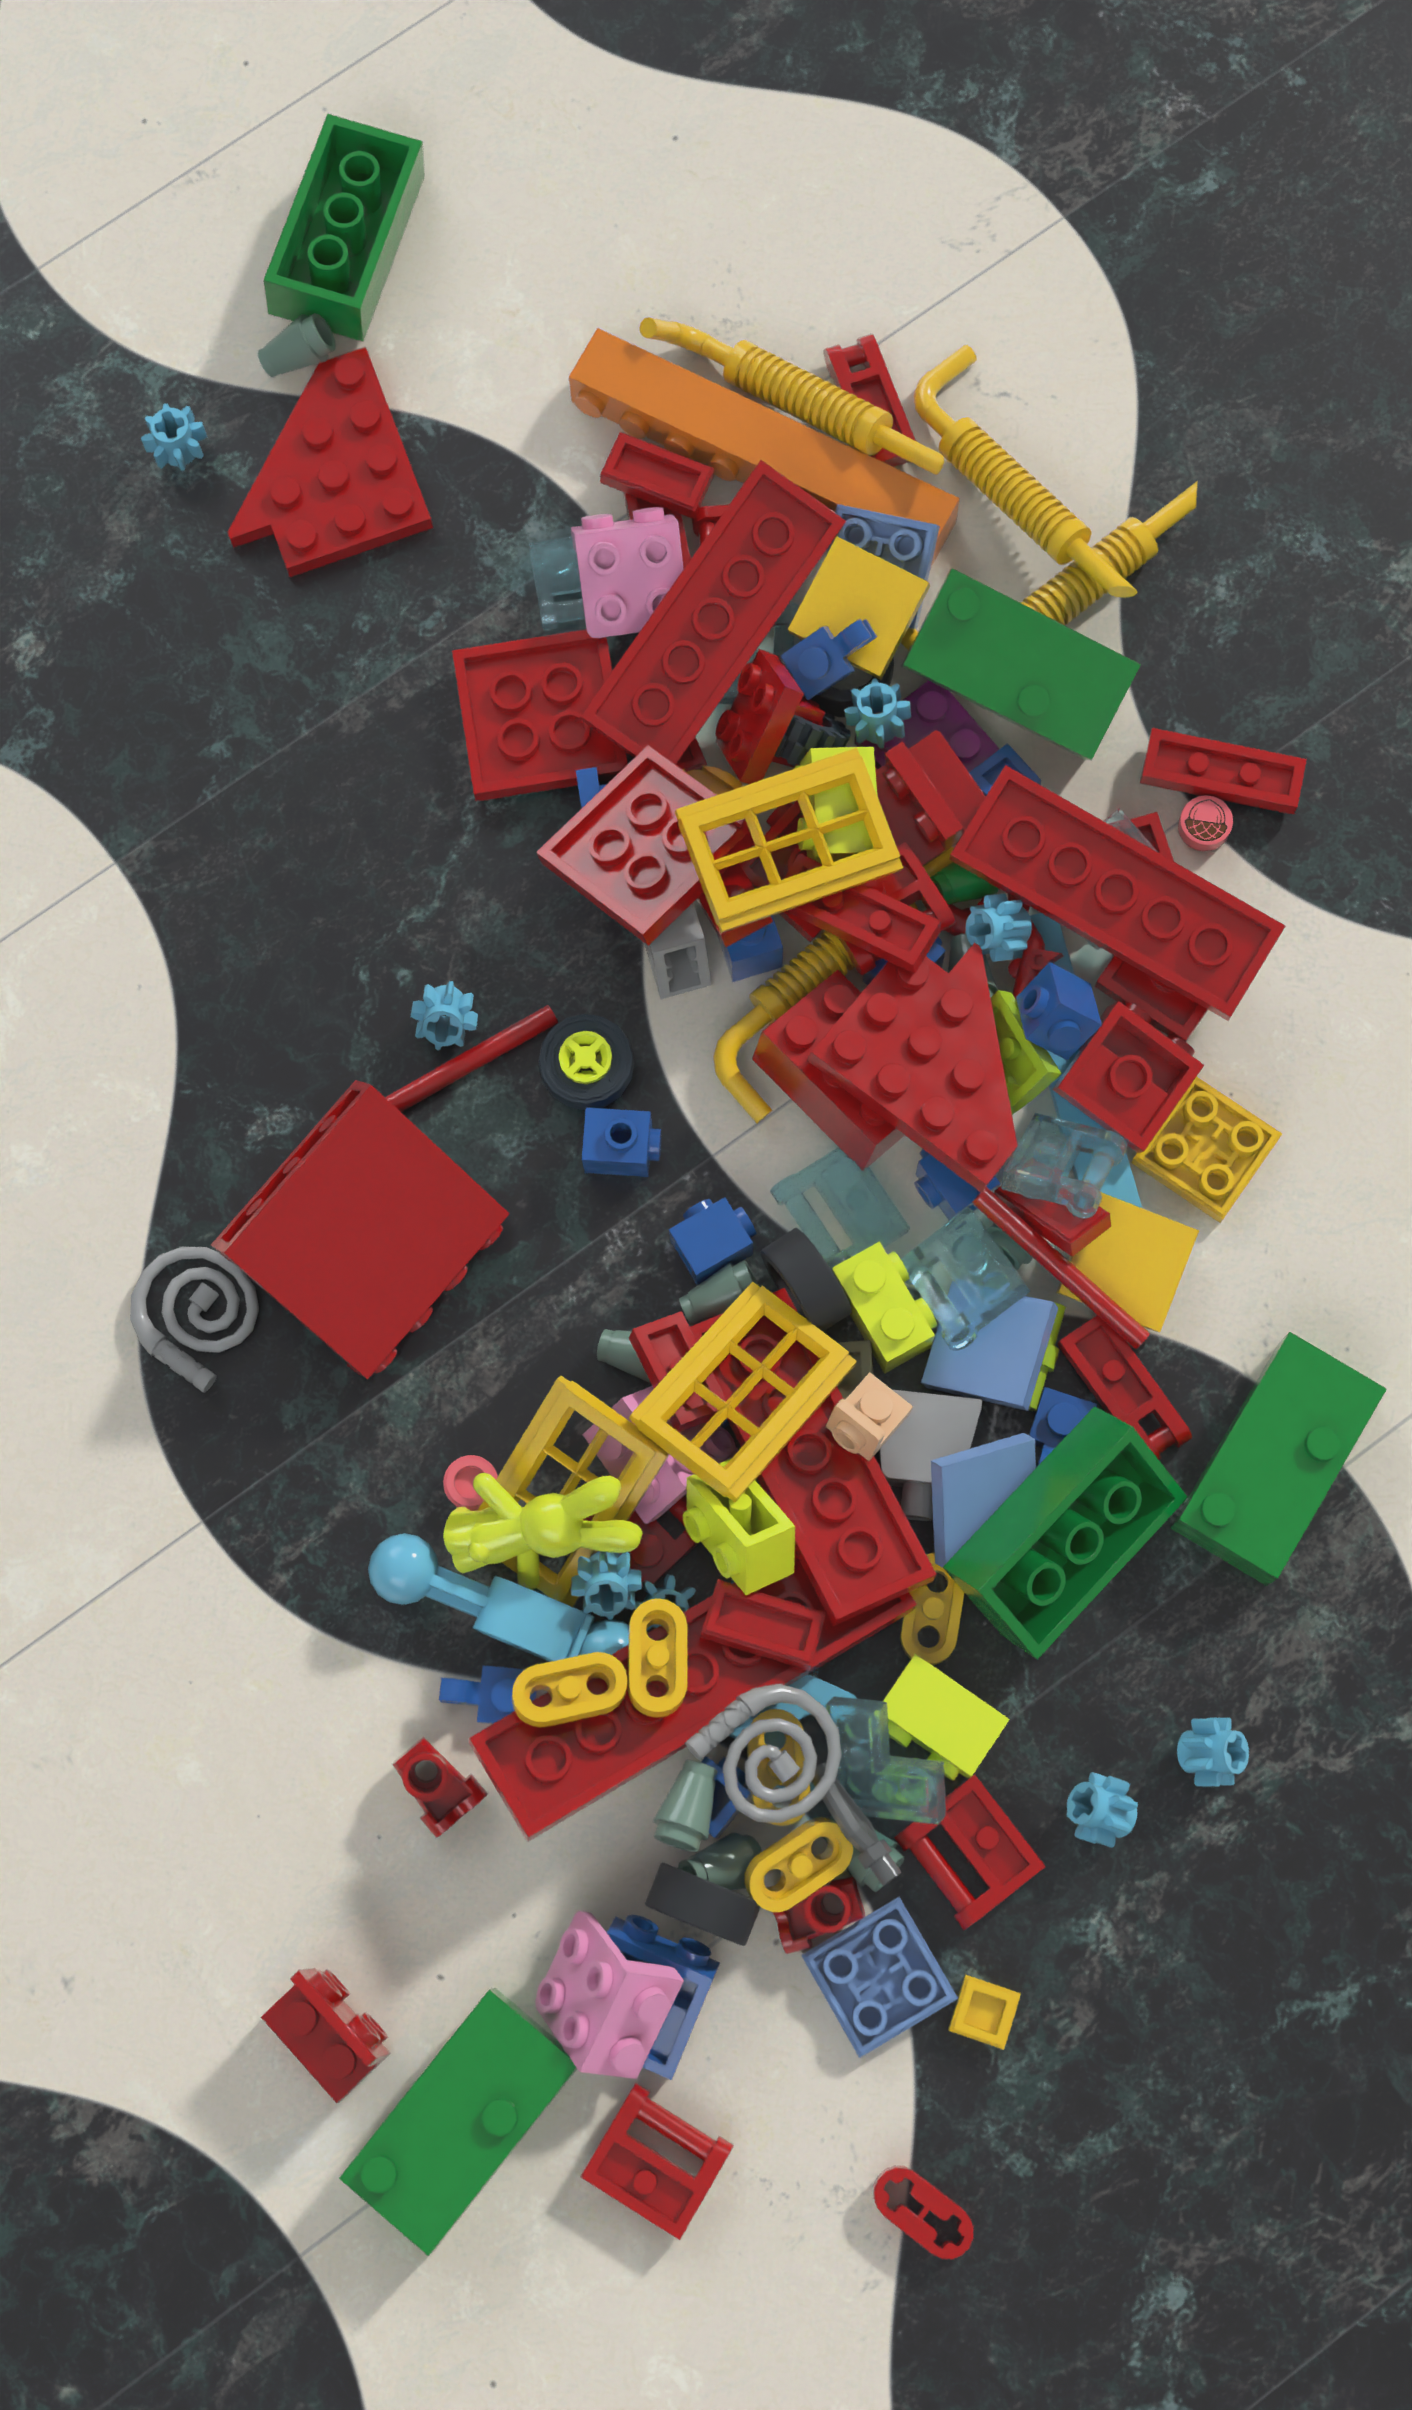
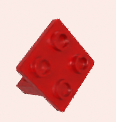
M937 730L910 748H907L904 742L901 741L885 752V765L876 771L877 797L895 844L899 846L907 842L922 866H925L957 844L986 797L941 732Z

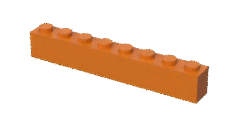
M599 328L596 329L569 375L571 400L580 411L594 418L605 417L619 424L627 434L635 438L644 439L647 437L664 445L668 451L714 468V474L723 480H737L745 483L759 461L763 460L833 512H836L837 504L940 526L931 567L957 522L960 498Z

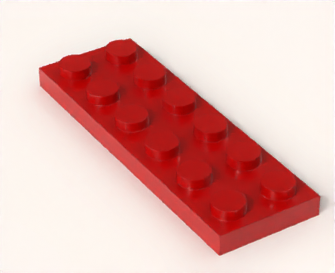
M760 460L584 710L580 720L634 758L649 745L676 765L838 535L846 520L763 460Z
M1006 765L950 854L952 862L1014 898L1021 900L1033 909L1227 1021L1230 1020L1286 927L1279 921Z
M785 1288L773 1292L774 1295L797 1312ZM722 1314L690 1327L697 1341ZM763 1315L737 1345L761 1363L786 1336L787 1332ZM796 1340L770 1370L794 1388L820 1358ZM729 1353L712 1372L728 1400L751 1375L753 1370ZM762 1378L735 1410L759 1428L787 1396ZM838 1387L833 1390L757 1477L763 1490L795 1525V1553L833 1626L933 1582L937 1575L875 1457L873 1456L868 1461L859 1453H851L845 1450L836 1442L832 1431L826 1427L834 1407L841 1399H844ZM727 1418L742 1447L751 1435Z

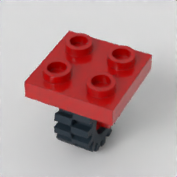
M759 649L753 662L748 663L740 674L737 686L738 694L731 709L725 710L719 718L715 742L740 782L752 784L763 780L771 762L795 768V766L800 765L801 760L810 748L846 747L851 737V731L845 728L846 725L844 723L836 721V717L819 708L820 704L803 697V691L777 655Z

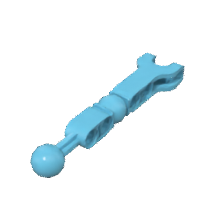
M406 1533L390 1536L379 1543L371 1554L368 1566L370 1583L377 1594L388 1602L405 1605L418 1602L426 1596L476 1617L472 1627L474 1630L549 1662L594 1652H603L611 1655L628 1645L629 1625L624 1621L605 1619L594 1622L595 1618L590 1614H585L583 1611L501 1577L494 1576L490 1586L439 1566L437 1555L431 1545L419 1536ZM806 1675L789 1685L790 1687L804 1690L823 1705L831 1718L837 1721L848 1720L855 1716L860 1702L853 1694L811 1675ZM777 1703L765 1707L754 1717L749 1716L750 1718L741 1726L735 1728L729 1737L736 1739L740 1732L749 1726L759 1714L770 1709L788 1711L798 1720L811 1714L798 1705ZM780 1731L766 1732L764 1742L766 1745H773L781 1749L785 1744V1735ZM812 1781L810 1783V1792L815 1788ZM781 1785L776 1786L778 1788H785V1786Z

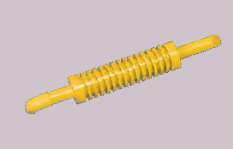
M647 317L640 323L639 330L644 338L677 345L724 366L723 377L729 384L814 426L820 431L822 430L824 433L847 443L853 448L855 447L869 456L875 455L884 448L935 475L939 474L944 464L943 455L893 430V418L889 412L850 394L747 340H741L732 348L703 331L679 322Z
M965 344L932 370L927 371L917 383L913 396L915 410L921 419L942 437L938 448L940 454L952 463L962 475L966 476L976 488H979L989 500L993 501V504L999 507L1009 519L1013 520L1023 532L1027 533V536L1033 539L1037 545H1040L1041 549L1047 552L1057 564L1065 565L1074 560L1112 596L1127 598L1137 595V590L1088 545L1092 532L1083 521L1070 512L1069 508L1056 499V496L1050 493L1032 474H1029V471L1023 468L1005 449H1002V446L996 443L974 420L965 417L955 422L939 407L936 401V394L940 391L941 387L977 361L973 349Z
M1198 481L1144 523L1134 517L1128 518L1115 530H1112L1109 535L1094 544L1092 549L1126 579L1127 576L1134 573V570L1139 569L1142 564L1147 563L1157 555L1158 546L1155 539L1196 508ZM1073 561L1069 566L1063 568L1061 572H1058L1054 578L1049 579L1046 584L1040 586L1039 590H1035L1031 593V596L1026 597L1020 603L1066 625L1108 592ZM908 628L901 641V644L908 651L918 633L917 629Z
M951 847L923 866L929 877L952 863L950 854L954 847ZM916 903L909 905L918 910ZM827 931L821 934V938L814 939L813 945H807L805 951H800L797 954V958H792L789 961V965L785 964L782 966L781 972L776 971L773 974V978H768L765 981V985L761 984L750 993L749 998L754 1008L731 1028L727 1029L717 1041L713 1055L715 1073L722 1086H725L756 1124L773 1110L740 1073L736 1060L737 1054L743 1044L767 1024L771 1025L836 970H839L846 976L848 970L851 971L855 968L839 938Z

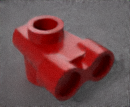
M424 1737L392 1763L401 1777L407 1792L416 1799L425 1812L420 1819L435 1838L446 1832L463 1815L473 1809L488 1795L472 1774L465 1778ZM421 1761H431L436 1765L437 1775L433 1779L422 1780L417 1776L415 1769Z
M854 1877L832 1880L792 1908L782 1912H773L777 1921L781 1944L786 1954L811 1948L813 1938L826 1933L836 1932L846 1925L865 1918V1910ZM834 1893L842 1900L843 1909L841 1912L831 1913L826 1910L823 1903L826 1894Z

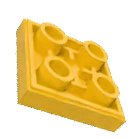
M836 536L787 630L791 635L803 640L821 627L828 626L833 636L836 637L855 621L867 619L877 638L847 658L851 665L882 679L930 588V583Z
M1196 1077L1146 1150L1137 1153L1131 1163L1221 1223L1280 1139L1282 1133Z
M1095 1191L1091 1201L1110 1213L1111 1227L1076 1255L1070 1256L1069 1261L1139 1324L1155 1332H1161L1199 1230L1110 1195ZM1061 1282L1059 1283L1056 1293L1083 1303Z

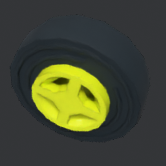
M589 1014L566 1018L554 1026L541 1044L538 1060L543 1084L553 1098L570 1108L580 1110L606 1107L621 1097L632 1080L635 1063L630 1041L620 1027L602 1016ZM582 1068H584V1069L591 1068V1069L594 1071V1072H592L591 1070H589V1071H583V1070H582V1071L579 1073V1071H580Z

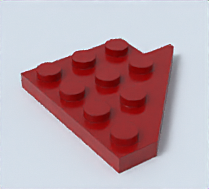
M366 347L317 364L227 532L233 548L274 534L289 577L433 528L431 517Z
M975 942L949 973L927 956L915 974L888 961L810 1052L807 1059L810 1064L981 1193L1018 1147L982 949Z

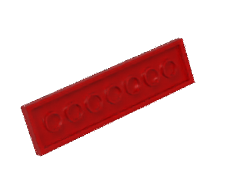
M796 1553L794 1556V1574L757 1590L770 1596L826 1612ZM906 1593L835 1626L832 1625L826 1613L812 1666L807 1671L701 1638V1632L712 1596L683 1612L687 1621V1690L682 1704L672 1714L664 1717H650L639 1712L632 1704L628 1694L627 1645L611 1654L621 1662L627 1674L625 1696L620 1705L613 1711L547 1727L528 1725L514 1711L471 1736L469 1744L525 1839L529 1842L686 1748L685 1742L695 1733H698L701 1728L708 1725V1722L715 1716L724 1712V1709L738 1695L753 1688L774 1684L791 1685L914 1611L917 1606L915 1600L910 1593ZM659 1626L647 1633L655 1641H661L668 1636L663 1626ZM593 1678L586 1684L588 1690L595 1695H601L608 1690L607 1683L601 1678ZM654 1680L646 1685L647 1692L653 1697H662L667 1693V1687L661 1681ZM546 1692L531 1702L537 1707H545L551 1703L552 1698Z

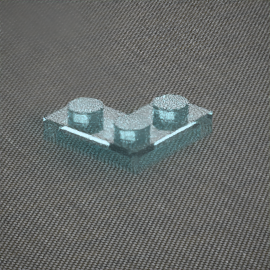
M833 1697L825 1704V1708L839 1730L842 1754L836 1778L865 1816L939 1824L946 1816L944 1762L890 1756L887 1702Z

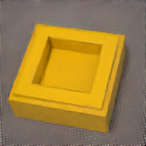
M965 1974L948 2031L1004 2050L1021 1993Z

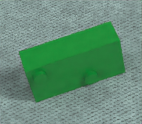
M327 113L263 280L268 314L294 321L301 314L309 317L317 313L327 322L332 333L364 342L425 177L423 141Z
M951 568L901 667L1084 760H1092L1141 664Z
M1289 1331L1274 1350L1176 1517L1171 1529L1268 1586L1280 1576L1387 1388Z
M1094 1406L953 1555L943 1568L1003 1637L1038 1659L1183 1504L1188 1496L1133 1426Z
M489 1989L339 2179L429 2256L447 2236L575 2073L577 2067L557 2039L498 1989Z

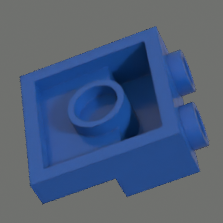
M628 1915L626 1920L615 1916L607 1934L626 1960L674 1967L684 1980L643 2065V2068L672 2080L720 1962L711 1959V1950L697 1940L681 1938L677 1944L657 1935L659 1930L657 1925L645 1917Z

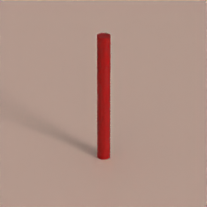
M546 1005L385 1098L400 1112H403L556 1025L558 1020L550 1006Z
M986 1187L971 1202L1134 1349H1137L1148 1338L1150 1333L991 1190Z

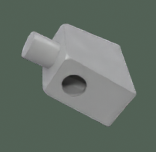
M692 903L649 946L644 943L661 999L711 986L705 938L694 904Z
M893 1390L911 1404L913 1408L909 1416L879 1449L878 1463L890 1486L903 1487L901 1508L906 1518L918 1521H932L931 1460L970 1449L982 1407V1400Z

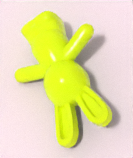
M480 1473L474 1478L473 1488L490 1507L481 1511H470L466 1507H457L450 1513L443 1535L446 1549L452 1555L455 1568L459 1572H470L485 1565L497 1564L517 1556L518 1584L533 1590L539 1585L540 1580L539 1555L556 1558L568 1555L580 1547L603 1552L626 1553L638 1547L642 1538V1531L638 1525L625 1520H583L611 1507L616 1502L621 1491V1483L615 1477L602 1476L593 1479L567 1495L557 1493L540 1495L522 1508L493 1476L488 1473Z

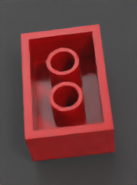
M836 970L762 1031L752 1060L864 1171L905 1135L807 1061L813 1048L861 994L839 970Z

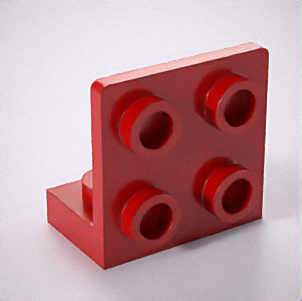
M315 1968L301 1969L290 1978L295 1985L267 2010L261 2018L336 2103H340L391 2054L382 2044L388 2036L367 2012H364L362 2015H356L344 2000L350 1993L330 1970L326 1969L324 1972H321Z

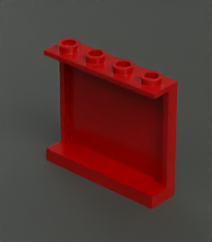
M355 1080L214 1240L211 1246L224 1258L239 1267L346 1361L348 1367L368 1379L373 1373L383 1371L393 1361L397 1353L395 1347L409 1331L414 1332L418 1330L428 1320L433 1310L431 1305L444 1290L449 1291L460 1283L468 1270L466 1264L477 1251L488 1248L497 1240L503 1229L501 1223L510 1213L371 1084Z

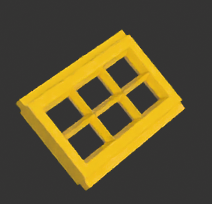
M857 748L675 810L680 831L720 933L903 869L897 846L862 756L860 757ZM849 783L859 810L819 824L808 796ZM798 800L808 828L766 842L756 814ZM745 818L755 846L714 860L704 832ZM863 820L874 848L833 862L823 834ZM812 838L822 866L781 880L770 852ZM759 856L770 884L729 898L719 870Z
M752 1282L630 1414L629 1420L638 1426L637 1429L719 1494L736 1502L854 1368L857 1361L848 1355V1350L811 1324L810 1321L764 1286L759 1287L756 1283ZM764 1315L787 1332V1334L760 1363L737 1344ZM797 1340L820 1359L793 1388L770 1369ZM731 1353L752 1369L753 1372L725 1402L704 1386L702 1382ZM763 1378L787 1397L758 1428L735 1410V1408ZM695 1392L718 1411L690 1441L670 1426L667 1421ZM729 1418L751 1435V1437L723 1467L702 1451L700 1447L722 1422Z
M560 1376L553 1384L496 1481L517 1503L520 1499L528 1503L536 1498V1496L526 1489L546 1456L549 1455L572 1472L559 1493L567 1495L575 1490L581 1479L589 1482L598 1478L587 1469L608 1435H610L634 1453L618 1477L621 1483V1491L616 1502L611 1507L596 1513L591 1521H628L670 1454L640 1432L636 1425L573 1380L570 1382L563 1376ZM574 1411L599 1427L598 1432L578 1463L554 1446ZM483 1500L482 1504L480 1505L477 1511H481L490 1506L486 1503L485 1500ZM580 1547L570 1554L558 1574L539 1561L540 1580L536 1588L550 1598L574 1607L580 1598L573 1596L571 1593L572 1577L579 1575L578 1558L583 1556L589 1559L598 1551ZM517 1556L502 1562L517 1573Z

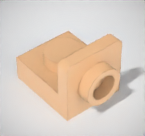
M869 1372L846 1400L841 1399L837 1403L826 1427L832 1431L834 1439L841 1447L851 1453H859L870 1461L909 1416L913 1406Z

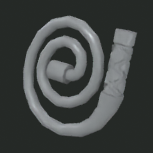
M179 1247L159 1255L142 1271L131 1294L130 1321L140 1343L150 1356H154L163 1364L169 1365L170 1369L180 1376H184L185 1380L193 1383L196 1388L205 1393L213 1385L217 1375L206 1367L204 1368L201 1363H197L186 1352L180 1351L179 1347L168 1339L166 1340V1336L153 1326L147 1315L146 1297L152 1280L169 1264L182 1259L199 1258L218 1264L235 1277L245 1294L247 1312L243 1324L233 1335L217 1341L200 1340L186 1333L177 1322L174 1313V1303L180 1288L190 1281L201 1279L211 1281L225 1295L227 1300L226 1312L220 1319L214 1321L205 1320L200 1316V1312L202 1310L206 1312L219 1296L216 1291L202 1282L189 1298L192 1302L188 1307L187 1313L189 1322L197 1329L207 1333L228 1328L237 1318L240 1298L233 1283L224 1274L208 1267L187 1269L173 1278L164 1292L162 1315L168 1332L179 1343L202 1352L220 1353L241 1344L253 1331L259 1312L256 1288L247 1274L234 1263L224 1258L219 1252L207 1247Z
M783 1684L753 1688L738 1695L724 1709V1712L715 1716L708 1722V1725L701 1728L698 1733H695L685 1742L689 1751L698 1760H701L711 1749L718 1745V1742L727 1738L734 1732L735 1728L748 1720L749 1716L754 1717L767 1706L777 1703L794 1704L815 1716L826 1734L828 1757L824 1776L808 1795L800 1802L791 1806L772 1810L758 1808L748 1802L738 1789L736 1766L741 1751L756 1736L765 1732L775 1731L790 1735L800 1744L804 1755L803 1769L797 1780L789 1786L772 1790L763 1786L757 1777V1767L764 1758L770 1759L768 1765L782 1783L794 1776L800 1768L786 1750L781 1752L773 1745H762L754 1750L745 1762V1781L754 1796L772 1804L794 1799L807 1789L815 1776L817 1755L811 1737L797 1724L780 1718L757 1720L744 1728L729 1746L723 1766L726 1794L738 1811L757 1822L782 1823L807 1813L823 1799L835 1782L842 1756L839 1730L827 1709L804 1690Z

